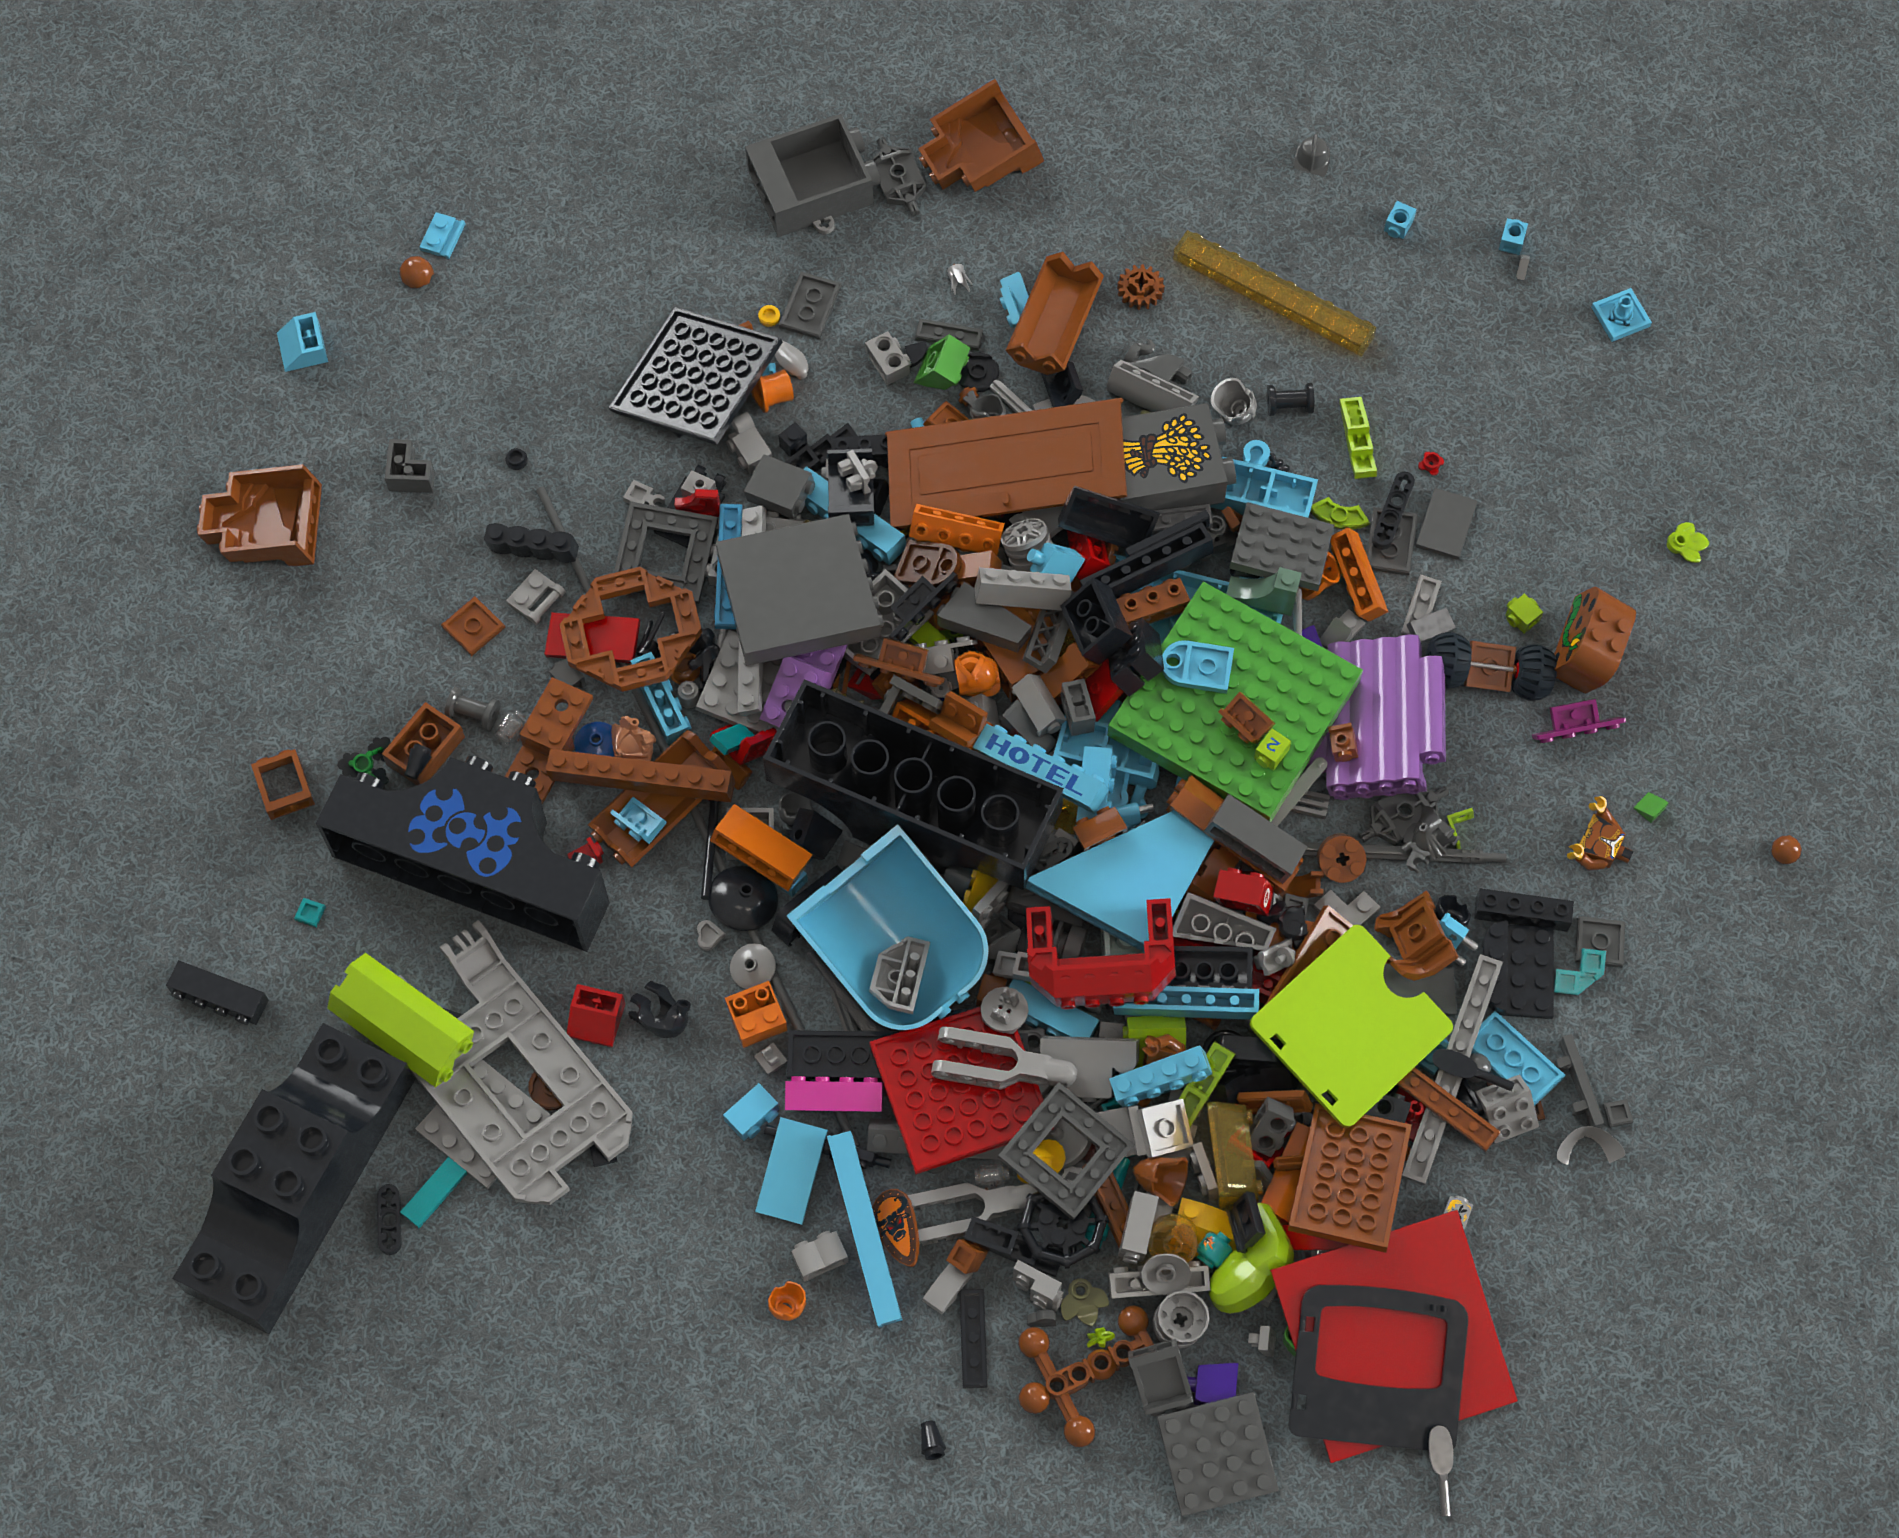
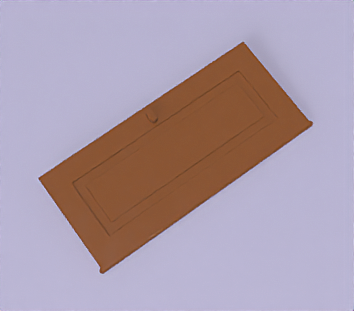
M1115 398L887 431L885 436L887 437L890 525L896 529L911 527L916 504L980 518L1064 506L1074 486L1115 499L1127 497L1121 411L1123 399Z

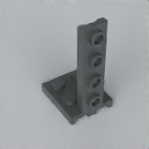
M893 675L890 681L893 686L886 692L884 703L878 709L892 716L897 702L903 701L907 697L932 712L940 714L943 701Z

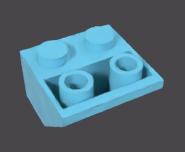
M316 312L293 317L277 332L285 372L328 362Z

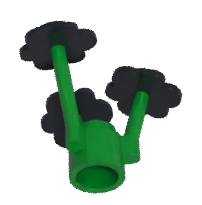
M375 737L373 743L368 746L366 754H359L357 752L352 754L345 753L343 759L338 761L337 766L342 770L344 776L350 775L356 778L358 773H366L376 777L383 784H387L389 778L386 776V770L384 768L375 770L373 768L372 756L374 760L378 761L381 759V761L385 762L382 753L391 741L388 737H382L381 739Z

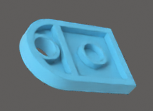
M1177 641L1169 645L1162 655L1164 663L1163 675L1169 682L1177 686L1227 694L1234 648L1193 641ZM1174 657L1180 663L1177 666H1170L1167 663V659Z

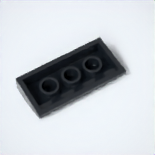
M1174 946L1176 976L1167 986L1252 989L1253 947Z

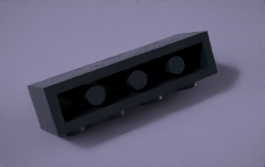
M179 960L166 984L172 997L184 1001L186 998L191 1000L192 1004L202 1009H205L207 1006L223 1017H226L227 1014L235 1017L236 1021L244 1025H248V1023L257 1025L269 1001L262 991Z

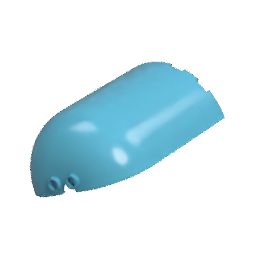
M898 824L864 851L859 859L826 886L823 885L787 915L789 920L863 1010L874 1021L891 1029H915L929 1023L937 1016L940 1020L952 1011L949 1006L955 1001L960 1004L970 996L967 991L980 979L988 960V942L982 926ZM907 936L930 942L913 1014L889 1009L869 992L879 953L901 942Z

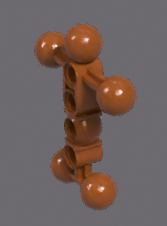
M1127 1306L1118 1315V1325L1121 1331L1128 1336H1133L1135 1340L1131 1342L1120 1340L1114 1344L1113 1348L1108 1346L1107 1350H1094L1087 1358L1082 1359V1362L1073 1363L1059 1371L1056 1370L1047 1353L1050 1340L1046 1332L1037 1327L1024 1330L1019 1337V1348L1025 1356L1034 1358L1046 1381V1387L1037 1382L1028 1383L1022 1387L1019 1393L1021 1407L1029 1413L1037 1414L1047 1409L1050 1399L1055 1400L1066 1420L1064 1426L1065 1439L1075 1447L1089 1445L1095 1437V1426L1089 1418L1079 1415L1070 1395L1085 1388L1089 1382L1094 1383L1095 1380L1109 1379L1120 1367L1129 1366V1359L1119 1358L1116 1354L1117 1350L1126 1349L1129 1352L1154 1345L1146 1330L1149 1325L1148 1315L1139 1306ZM1097 1360H1104L1108 1367L1104 1370H1099L1095 1367L1094 1363ZM1075 1371H1082L1086 1377L1082 1381H1077L1072 1377V1374ZM1053 1382H1060L1064 1388L1060 1392H1054L1051 1390L1050 1385Z

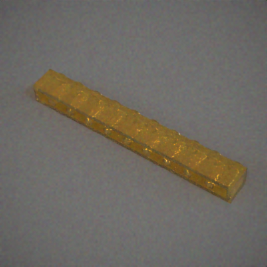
M1187 230L1174 248V260L1361 357L1375 337L1377 327L1373 326L1369 321L1359 319L1351 312L1336 307L1332 302L1325 301L1314 293L1297 287L1295 283L1278 277L1274 272H1268L1260 268L1256 263L1241 258L1237 253L1229 252L1219 244L1204 239L1198 233Z

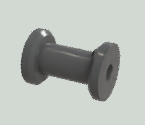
M454 687L446 702L445 716L453 718L458 713L482 721V726L485 730L490 731L499 714L500 701L492 699L488 704L463 696L462 689Z

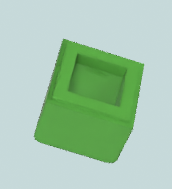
M1648 792L1633 809L1652 823L1667 807L1668 802Z

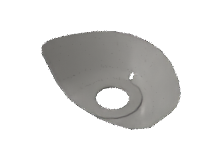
M1593 1126L1575 1129L1565 1138L1557 1151V1159L1563 1164L1569 1165L1573 1146L1578 1140L1587 1136L1595 1140L1602 1147L1609 1163L1625 1156L1624 1148L1613 1136Z

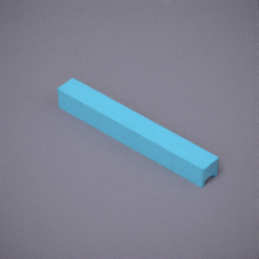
M851 1131L833 1136L829 1135L827 1139L877 1325L881 1328L884 1325L902 1321L895 1290Z

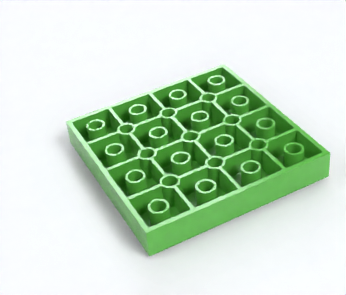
M1202 582L1161 644L1162 655L1169 645L1177 641H1193L1234 648L1227 694L1174 685L1165 678L1163 672H1160L1149 682L1141 675L1140 678L1145 682V685L1130 697H1126L1108 725L1107 736L1184 780L1192 775L1223 799L1230 794L1272 822L1327 735L1328 727L1334 724L1358 686L1363 669L1213 586ZM1174 657L1167 659V663L1170 666H1177L1180 663ZM1239 692L1247 696L1275 722V725L1272 727L1274 730L1291 740L1290 750L1274 771L1270 768H1263L1254 758L1256 748L1266 735L1258 744L1251 742L1247 744L1237 735L1239 731L1234 726L1230 728L1221 720L1223 716L1218 711L1221 708L1225 709Z

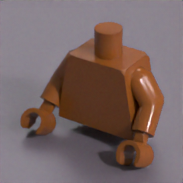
M1170 1034L1159 1037L1147 1035L1145 1039L1146 1047L1142 1048L1145 1052L1143 1066L1186 1051L1185 1045ZM1151 1098L1140 1100L1137 1104L1141 1107H1146L1150 1103Z

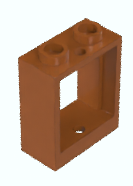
M295 749L281 751L276 756L261 758L256 763L251 764L267 814L271 820L315 805L300 758ZM294 762L303 791L270 802L261 773Z

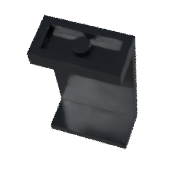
M872 449L827 450L829 518L849 514L851 523L855 522L856 526L874 525L873 479H870L868 482L870 493L864 494L862 489L851 492L847 486L846 478L853 476V474L842 477L838 471V462L847 459L848 451L853 450L859 461L862 459L868 461L872 460Z

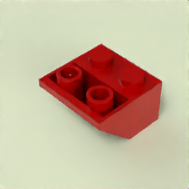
M577 984L570 1005L567 1034L570 1038L613 1048L626 1004L623 994Z

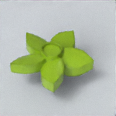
M1104 1327L1096 1328L1095 1333L1087 1334L1088 1338L1091 1339L1088 1341L1087 1347L1089 1348L1097 1343L1099 1347L1105 1348L1106 1342L1115 1338V1334L1111 1331H1106Z

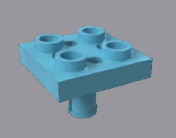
M1631 288L1594 302L1591 307L1611 342L1646 329L1652 323Z

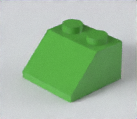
M950 334L929 346L914 383L946 390L953 385L956 386L962 376L960 372L969 360L967 355L970 347Z

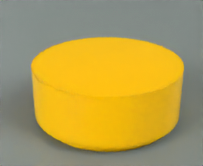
M772 305L762 307L758 313L759 321L766 327L775 326L780 321L778 308Z

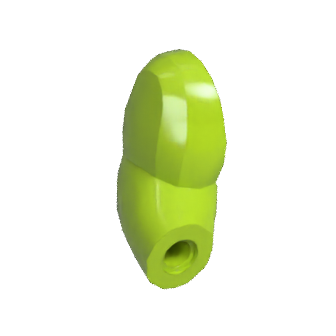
M1257 1203L1266 1234L1253 1247H1248V1252L1246 1253L1237 1252V1249L1233 1250L1210 1279V1291L1208 1293L1214 1307L1221 1312L1229 1314L1242 1312L1264 1300L1275 1288L1270 1270L1293 1263L1295 1260L1290 1240L1274 1210L1268 1204Z

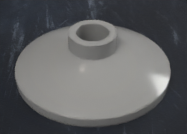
M756 943L747 944L737 950L730 963L732 979L744 989H749L766 981L770 982L776 970V961L773 953L767 947ZM753 961V967L748 969L747 964Z
M1174 1254L1153 1256L1145 1262L1141 1270V1279L1146 1288L1161 1295H1170L1175 1291L1183 1290L1191 1278V1270L1188 1263L1183 1258Z

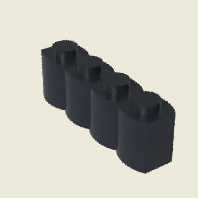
M492 523L487 525L484 536L485 543L494 553H512L518 557L534 556L540 560L556 559L559 562L571 563L576 561L579 549L573 535L563 531L551 533L545 529L529 530L522 526L508 528L503 524Z

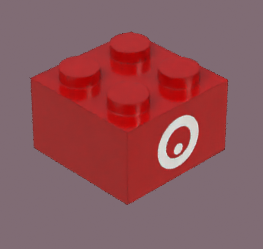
M1235 868L1219 871L1213 897L1220 905L1230 909L1268 916L1274 888L1264 878L1263 874L1250 872V875L1241 874L1242 871Z

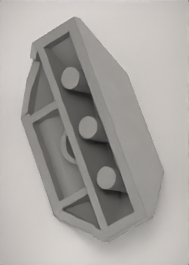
M907 936L901 942L879 953L869 992L889 1009L913 1014L930 942Z

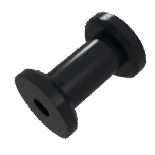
M1307 383L1303 390L1276 391L1273 385H1267L1269 416H1274L1277 409L1305 407L1308 414L1314 413L1315 399L1312 383Z

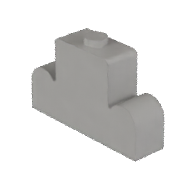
M1043 1036L1040 1038V1054L1073 1063L1077 1068V1078L1071 1086L1065 1088L1076 1097L1082 1098L1083 1102H1096L1097 1098H1111L1114 1095L1109 1078L1115 1077V1070L1119 1073H1126L1136 1068L1139 1062V1039Z

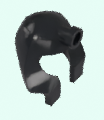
M650 981L644 987L659 997L660 1012L657 1016L652 1014L651 1001L647 997L638 993L631 997L630 1002L636 1004L639 1007V1011H629V1018L650 1030L656 1036L674 1038L685 1030L688 1023L687 1011L690 1010L691 1003L683 999L676 1002L665 985Z

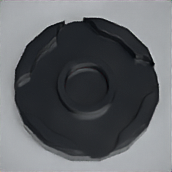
M982 352L968 354L969 360L960 372L962 376L959 384L964 389L975 387L977 393L990 390V385L999 378V365L989 354Z

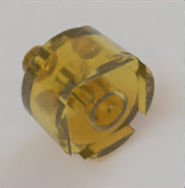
M1180 1214L1159 1216L1152 1225L1148 1250L1151 1256L1174 1254L1183 1258L1187 1263L1195 1257L1198 1247V1234L1194 1223ZM1171 1238H1176L1175 1245L1170 1244Z

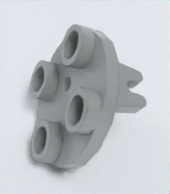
M995 988L987 993L981 1004L982 1021L997 1032L1013 1034L1025 1023L1028 1016V1003L1025 997L1013 988Z

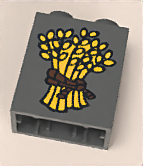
M1208 403L1122 417L1127 497L1118 498V500L1153 511L1224 503L1227 485L1236 484V470L1232 457H1221L1219 446L1226 445L1225 425L1222 418L1212 419Z

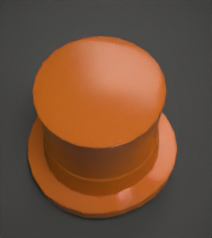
M784 369L770 375L761 376L751 391L754 400L764 413L768 412L770 406L793 401L794 398L791 380Z

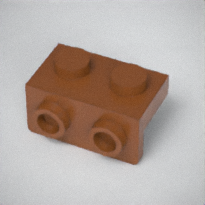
M1239 692L1225 709L1221 708L1218 711L1223 716L1221 718L1222 722L1230 728L1234 726L1239 731L1237 735L1247 744L1249 742L1258 744L1275 725V722L1242 692Z

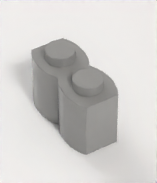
M825 1231L819 1234L815 1241L809 1243L808 1241H802L794 1246L795 1249L791 1251L804 1282L848 1263L847 1253L836 1231L832 1233Z

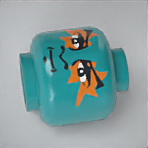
M1220 1231L1217 1235L1213 1232H1208L1196 1247L1197 1258L1211 1269L1214 1266L1218 1268L1233 1251L1229 1245L1231 1240Z

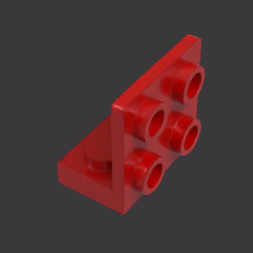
M729 724L715 731H712L710 737L712 736V734H715L734 725ZM773 727L766 731L762 730L752 737L744 738L739 745L740 749L729 753V755L739 765L765 755L777 730Z

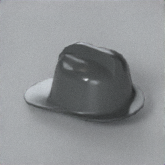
M1318 134L1306 138L1299 144L1296 151L1294 168L1324 177L1328 171L1330 149L1326 142L1318 137Z

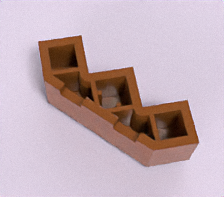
M1214 841L1187 891L1215 902L1216 899L1213 896L1219 871L1235 868L1240 859Z

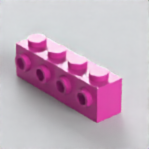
M791 1076V1081H785V1110L883 1112V1083L878 1082V1078L864 1077L863 1082H854V1077H839V1082H830V1077H815V1081H806V1077Z

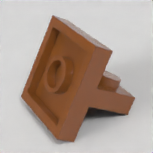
M950 691L945 695L941 713L930 719L928 727L950 741L968 748L976 742L986 724L991 726L993 724L986 721L988 716L986 711Z

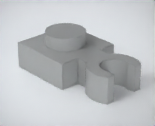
M633 480L623 496L624 502L630 504V501L656 506L654 505L656 502L665 504L664 496L660 494L653 495V488Z

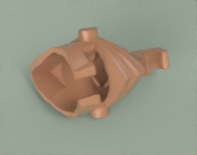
M628 716L621 717L620 725L613 724L611 730L615 757L651 761L653 744L656 743L655 736L650 731L639 728L638 719Z

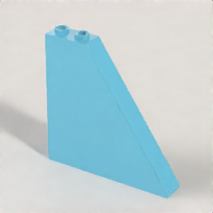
M1173 810L1029 877L1026 889L1144 952V941H1149L1146 900L1171 898L1173 917L1215 840Z

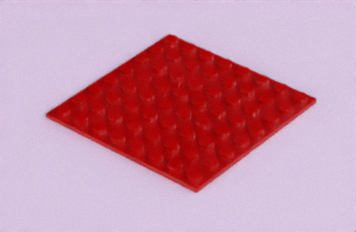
M1458 1210L1392 1230L1386 1253L1349 1244L1270 1270L1295 1352L1300 1323L1301 1301L1305 1292L1315 1285L1381 1287L1444 1297L1458 1301L1468 1313L1459 1421L1518 1401ZM1326 1306L1321 1311L1316 1373L1320 1376L1374 1386L1437 1388L1441 1384L1446 1322L1441 1318L1394 1309L1363 1306ZM1306 1316L1305 1331L1313 1332L1314 1317ZM1323 1439L1330 1463L1382 1447L1381 1445Z

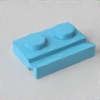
M436 212L421 242L420 251L449 259L463 231L465 221H458L454 217Z

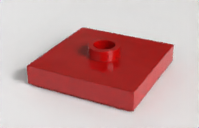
M1108 658L1085 681L1096 717L1095 722L1101 719L1123 693L1111 680Z

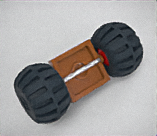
M1445 632L1435 635L1431 639L1425 655L1442 656L1445 689L1455 688L1463 683L1467 687L1510 692L1512 688V691L1519 697L1532 701L1541 700L1549 696L1554 688L1557 672L1554 670L1557 664L1555 654L1547 647L1539 644L1526 645L1516 651V647L1478 641H1470L1469 643L1466 638L1459 634Z

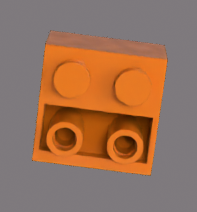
M769 981L725 997L743 1048L788 1031L786 1020Z

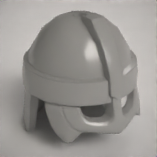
M1225 379L1214 388L1211 395V404L1225 422L1231 425H1241L1255 418L1257 402L1254 393L1245 388L1239 379Z

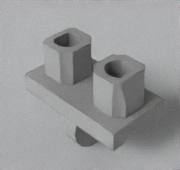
M853 450L848 451L847 459L838 462L840 475L844 477L853 474V476L846 478L847 486L851 492L862 489L864 494L871 492L868 482L876 476L875 472L878 468L876 462L873 460L867 461L866 459L859 461Z
M1286 939L1254 956L1256 969L1263 970L1264 976L1291 966L1295 962L1296 951L1292 949V939Z

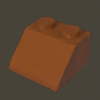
M1109 806L1104 807L1096 812L1097 816L1091 819L1084 817L1075 823L1076 826L1073 827V832L1084 852L1128 832L1127 826L1116 807L1111 809Z

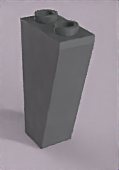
M966 582L960 588L956 587L949 602L942 604L936 614L937 625L941 628L1017 653L1031 636L1032 626L1002 606L976 604L974 588Z

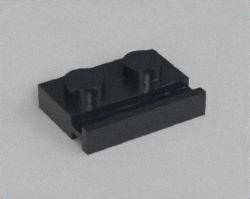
M1246 1191L1233 1204V1209L1226 1211L1237 1252L1241 1253L1248 1252L1247 1248L1253 1247L1266 1234L1255 1194Z

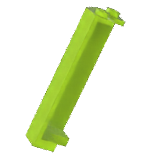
M364 953L350 963L345 970V973L348 975L340 986L335 985L331 990L327 1009L391 1056L406 1062L410 1070L435 1088L443 1081L447 1082L454 1073L453 1065L455 1059L462 1053L466 1054L472 1048L474 1030L367 953Z

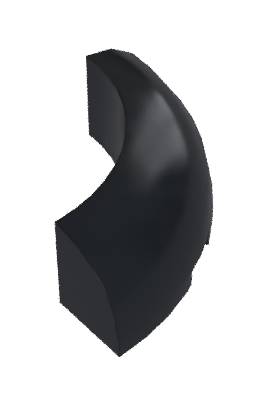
M1284 1064L1281 1068L1236 1066L1237 1071L1231 1072L1226 1076L1225 1073L1223 1074L1209 1100L1219 1109L1231 1112L1240 1105L1237 1100L1240 1092L1296 1090L1299 1080Z

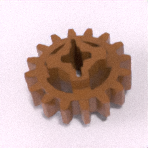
M1142 264L1137 269L1133 265L1132 271L1126 268L1125 275L1120 274L1117 285L1118 296L1122 297L1123 303L1129 302L1130 308L1137 305L1138 310L1141 309V306L1149 309L1150 303L1156 306L1157 299H1162L1165 286L1163 285L1164 279L1159 278V271L1152 272V266L1145 269L1144 264ZM1142 282V286H1143V287H1142V290L1140 291V287H1139V286H1140V283Z

